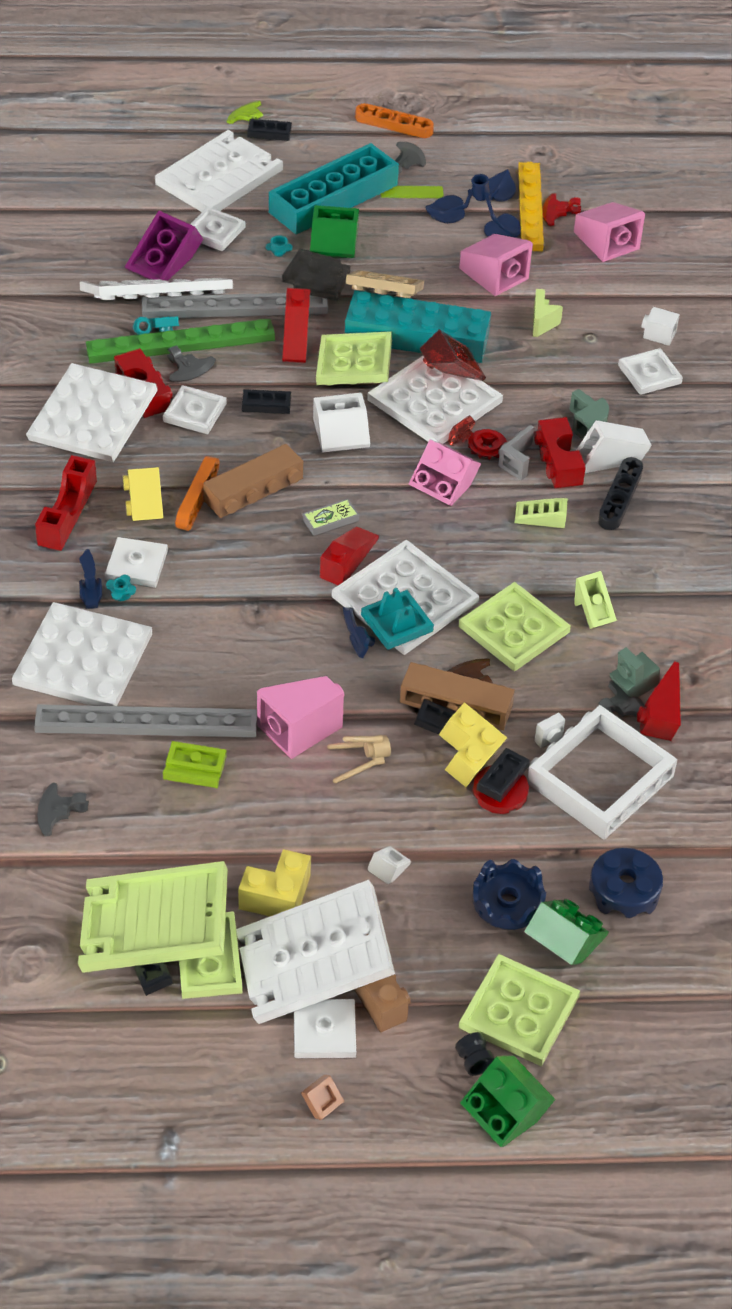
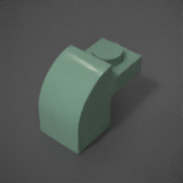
M580 389L572 392L570 411L574 413L572 432L583 440L596 420L608 421L609 405L603 397L594 401Z
M627 647L618 652L617 669L609 674L610 678L630 697H639L657 686L660 682V668L644 652L635 656Z

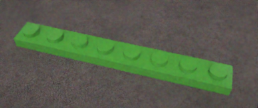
M259 319L86 341V350L89 364L114 361V356L139 348L142 349L147 357L170 354L168 348L175 345L180 348L181 352L275 341V332L271 319Z

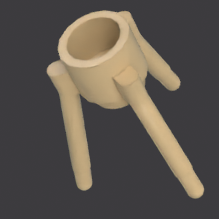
M387 735L344 736V743L328 744L327 746L328 749L364 747L366 757L373 759L334 778V783L348 779L375 765L384 764V757H390L391 747Z

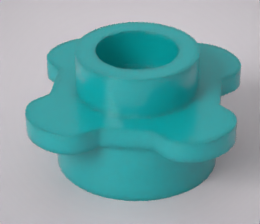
M281 235L272 237L270 243L266 244V250L272 251L277 257H281L287 251H292L293 246L288 244V239Z
M124 574L115 580H108L106 582V588L111 590L112 599L126 601L136 593V587L131 584L129 575Z

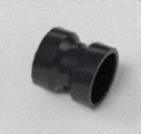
M479 1032L462 1037L455 1045L458 1055L465 1060L464 1067L470 1076L483 1074L495 1059L492 1052L486 1050L487 1042L482 1033Z

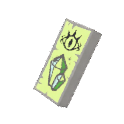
M345 499L303 513V521L312 535L315 536L359 521V514L349 499Z

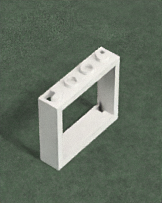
M599 705L592 712L588 711L581 719V722L575 727L571 726L568 728L564 736L557 743L552 742L542 756L539 758L535 757L530 762L527 768L529 769L527 781L532 788L605 840L674 777L678 759ZM597 728L653 767L605 812L548 772Z

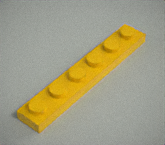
M518 162L520 239L531 241L533 243L532 251L543 252L540 163Z

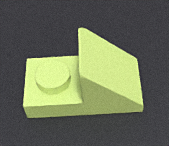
M536 289L533 337H538L561 323L563 307L549 305V299H545V289Z
M599 571L576 578L574 604L575 606H583L589 628L592 629L617 621L602 572Z

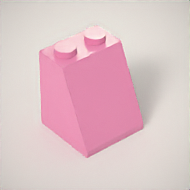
M611 202L576 214L574 233L602 262L640 249L645 213L641 210Z
M493 234L461 250L459 269L492 295L497 296L529 279L533 243L528 240Z
M327 676L261 688L257 690V726L290 759H293L343 727L344 691L339 684H334Z

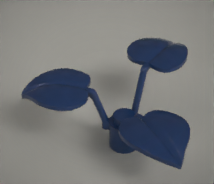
M508 169L490 179L485 174L473 176L471 179L472 189L468 190L465 203L462 198L456 195H447L425 206L428 214L435 220L442 223H455L465 217L464 209L468 207L473 196L478 201L486 200L493 220L486 223L484 227L487 237L499 234L517 238L521 234V226L518 219L510 214H502L496 218L491 204L493 199L498 202L511 199L516 193V186Z

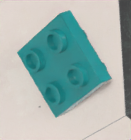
M394 588L391 595L386 591L383 594L382 600L361 608V616L387 650L429 634L434 630V624L408 590L400 592L398 588Z

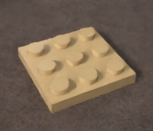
M362 270L349 273L346 277V284L352 285L351 289L365 291V289L375 288L374 292L380 294H388V292L394 291L397 292V296L411 298V296L423 290L425 281Z

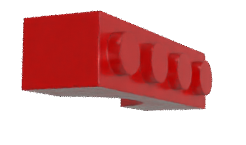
M71 455L62 472L61 487L52 508L44 506L35 523L38 546L62 551L97 483L95 460Z

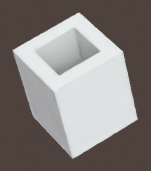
M653 307L650 314H645L641 326L645 329L643 338L670 346L677 331L680 314Z

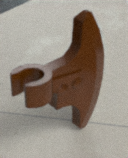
M489 658L466 661L448 670L458 675L493 683L488 675H483L480 672L482 669L490 666Z

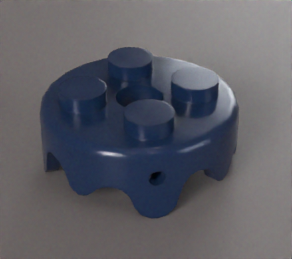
M624 847L614 848L599 856L591 870L589 890L593 893L601 913L608 914L611 910H617L622 912L626 918H632L645 911L651 914L655 910L663 888V874L661 868L651 856L640 850ZM620 876H631L634 881L626 883L620 879Z
M510 859L502 865H496L493 860H488L474 881L472 897L476 912L485 922L496 928L516 930L528 926L541 902H545L547 892L543 886L541 870L537 866L528 868L516 859ZM512 894L516 897V900L508 902L502 899L501 896Z

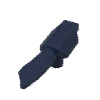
M86 549L79 558L85 579L79 581L80 598L84 602L86 609L98 608L102 597V581L100 578L95 579V562L90 550Z
M343 607L345 623L351 634L350 641L358 657L364 658L369 649L368 646H374L375 637L369 636L365 627L356 625L351 607Z

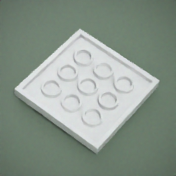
M432 349L390 377L388 382H383L369 391L367 400L426 441L433 440L444 444L502 403L503 395Z
M71 363L26 433L28 440L114 462L158 391L156 384Z
M408 540L403 541L332 589V598L344 607H351L353 614L368 627L370 626L361 616L362 607L382 600L383 594L386 591L391 595L394 588H398L400 592L408 590L434 624V630L429 634L395 647L403 655L410 652L479 602L478 594Z
M53 602L12 677L13 685L91 706H117L152 636V627Z

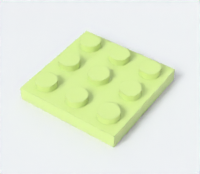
M371 332L321 335L316 372L317 385L388 382L392 333Z
M513 582L459 619L458 627L515 672L570 633L571 625L516 582Z
M498 954L462 1016L459 1028L470 1034L475 1032L482 1033L486 1041L542 1067L579 998L580 990Z

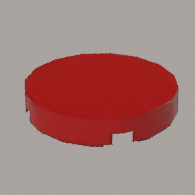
M492 765L479 771L474 780L473 794L482 808L491 813L507 814L510 810L522 808L527 801L529 784L524 774L500 803L476 790L477 783Z

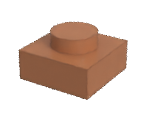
M324 1074L301 1092L314 1118L322 1120L344 1102L330 1075Z

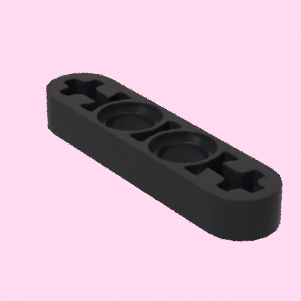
M629 457L622 461L600 509L598 523L602 528L615 530L620 526L642 477L644 465L641 460ZM630 469H633L632 474H628ZM620 483H627V484H629L631 487L624 488V487H621L619 484H620ZM620 499L624 503L615 504L611 500ZM610 512L614 513L611 519L609 518Z

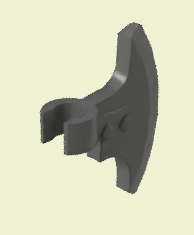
M407 141L397 142L396 146L401 151L395 160L399 163L398 176L402 171V167L408 170L414 164H419L422 167L426 165L425 155L417 145Z
M176 345L168 348L170 352L167 355L168 359L178 367V371L170 374L169 381L181 382L195 379L206 373L214 365L216 359L212 356L198 359L192 353L183 356L180 348Z
M610 680L608 687L615 696L610 699L604 698L598 704L611 713L616 711L622 717L626 715L637 717L639 708L641 706L644 707L642 700L638 696H628L613 680Z
M51 783L39 802L37 812L38 824L44 836L52 835L53 826L60 820L68 819L70 811L73 810L78 813L88 811L89 801H86V794L75 793L72 797H61L58 795L57 783Z

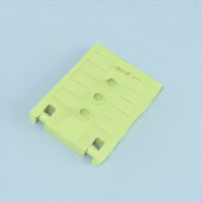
M220 861L87 879L86 889L90 896L85 897L80 939V947L85 955H79L78 965L82 973L224 955L228 874L225 862Z

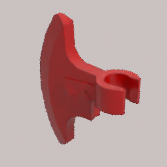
M556 193L550 194L542 207L545 222L549 226H554L555 220L559 217L567 216L568 211L572 214L580 213L581 206L575 207L573 205H580L581 199L574 197L569 201H558Z

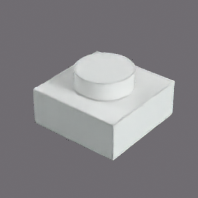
M557 713L537 724L534 741L540 748L552 742H558L563 737L565 719L562 715Z

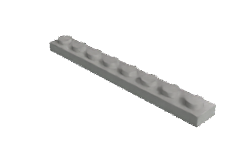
M310 292L309 314H328L326 292ZM286 293L142 297V317L148 319L178 316V318L285 315Z
M37 704L34 727L35 733L256 738L257 709Z

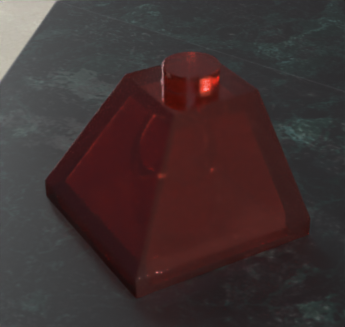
M440 329L420 348L424 356L423 361L430 369L436 368L442 373L481 381L486 378L469 348Z

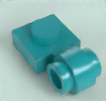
M178 316L149 319L138 317L134 320L132 327L138 335L149 334L152 328L158 327L159 332L173 331V326H179ZM141 322H144L146 325L143 331L139 328Z

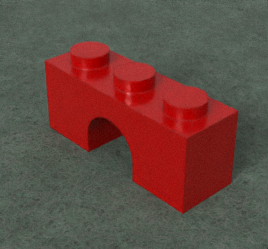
M141 348L114 356L115 374L156 384L158 391L142 416L147 418L165 412L170 405V400L173 399L172 391L168 385L164 384L161 373L154 369L151 358L149 356L146 357Z
M567 417L538 420V428L534 431V442L540 447L541 461L546 464L547 478L552 480L554 488L579 486L584 483L586 467L580 451H571L573 432Z

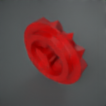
M481 429L470 435L468 448L471 449V454H478L479 459L487 457L490 460L492 456L499 458V450L507 440L498 431Z

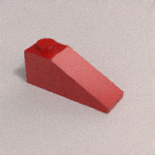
M287 288L282 362L306 363L310 289Z
M356 526L333 540L321 555L320 578L336 585H340L349 579L378 541L379 535Z
M673 662L649 696L644 707L641 706L639 708L637 722L640 723V733L642 735L671 741L681 725L679 662Z

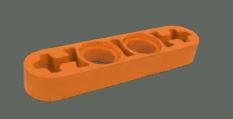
M366 103L356 106L355 118L360 123L419 138H429L433 135L434 123L430 119Z
M205 456L177 512L176 528L190 531L204 503L203 483L217 476L220 463L219 458Z

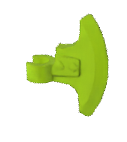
M260 100L237 108L228 116L226 122L233 124L238 120L250 121V119L261 118L263 114L257 109L261 105Z

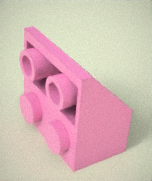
M429 440L409 485L452 506L471 486L481 463L439 442Z

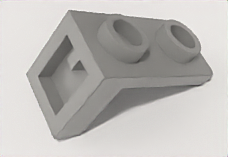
M532 425L519 431L511 441L504 443L499 450L498 466L519 480H523L528 475L530 458L522 452L533 443L535 427Z

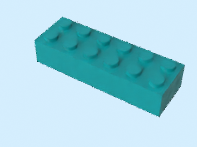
M369 143L270 190L269 213L297 235L312 227L315 205L352 208L397 186L399 163L375 145Z
M354 290L345 319V334L391 332V349L426 354L434 349L447 358L482 363L490 331L491 311Z

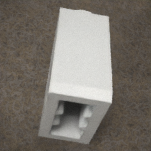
M596 420L576 451L579 450L586 467L585 473L620 467L622 461L629 457L642 460L652 445L641 428Z

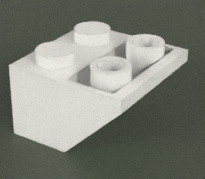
M362 393L314 398L313 420L322 452L370 447L367 411Z

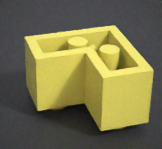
M159 467L127 470V475H123L124 491L129 490L130 500L126 501L127 516H132V521L163 518Z
M465 702L448 720L439 734L458 750L445 771L467 787L507 739L504 734Z
M283 849L275 872L246 866L238 889L239 909L265 916H273L300 906L310 879L311 856Z

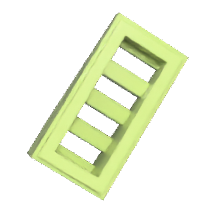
M554 498L516 502L515 523L565 528L568 499ZM523 511H528V514L523 515Z

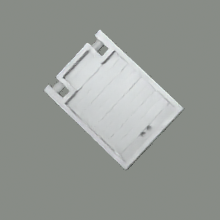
M227 130L155 175V183L201 212L207 207L221 211L283 170V161L278 158L272 161L271 154L242 137L234 139L233 132Z
M369 880L236 929L238 939L243 945L245 944V946L240 947L249 999L255 1005L257 1004V1007L251 1010L253 1018L258 1024L395 974L374 886Z

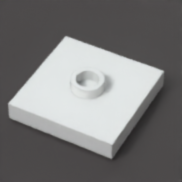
M207 207L190 225L195 226L203 238L202 244L223 251L243 231L245 221Z
M661 348L619 359L618 366L640 395L682 384L683 377Z
M182 385L163 414V422L209 434L226 406L227 398Z
M117 537L105 572V580H115L121 575L126 574L130 576L131 584L156 588L168 552V545Z
M326 999L294 1011V1058H356L355 999Z

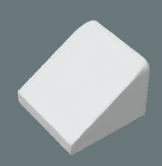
M388 846L373 854L368 871L386 884H390L410 865L411 861L391 846Z

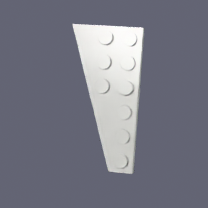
M197 278L194 281L189 279H173L172 282L161 279L123 280L121 283L117 281H101L99 285L89 283L88 281H80V291L94 294V298H101V300H113L115 295L124 299L137 298V294L146 297H159V293L168 292V296H181L183 291H190V295H202L203 290H211L212 294L225 293V289H233V281L228 278Z

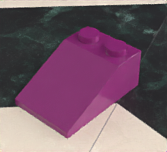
M158 210L126 263L125 269L149 280L161 279L168 281L192 259L203 238L195 226Z

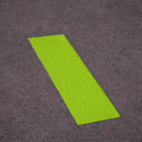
M395 186L381 193V198L444 197L443 186Z

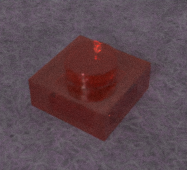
M469 415L454 425L449 433L448 442L453 446L459 441L463 443L468 440L473 434L471 430L476 421Z

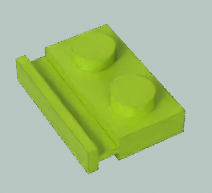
M172 741L166 766L163 770V779L218 788L227 757L226 750Z

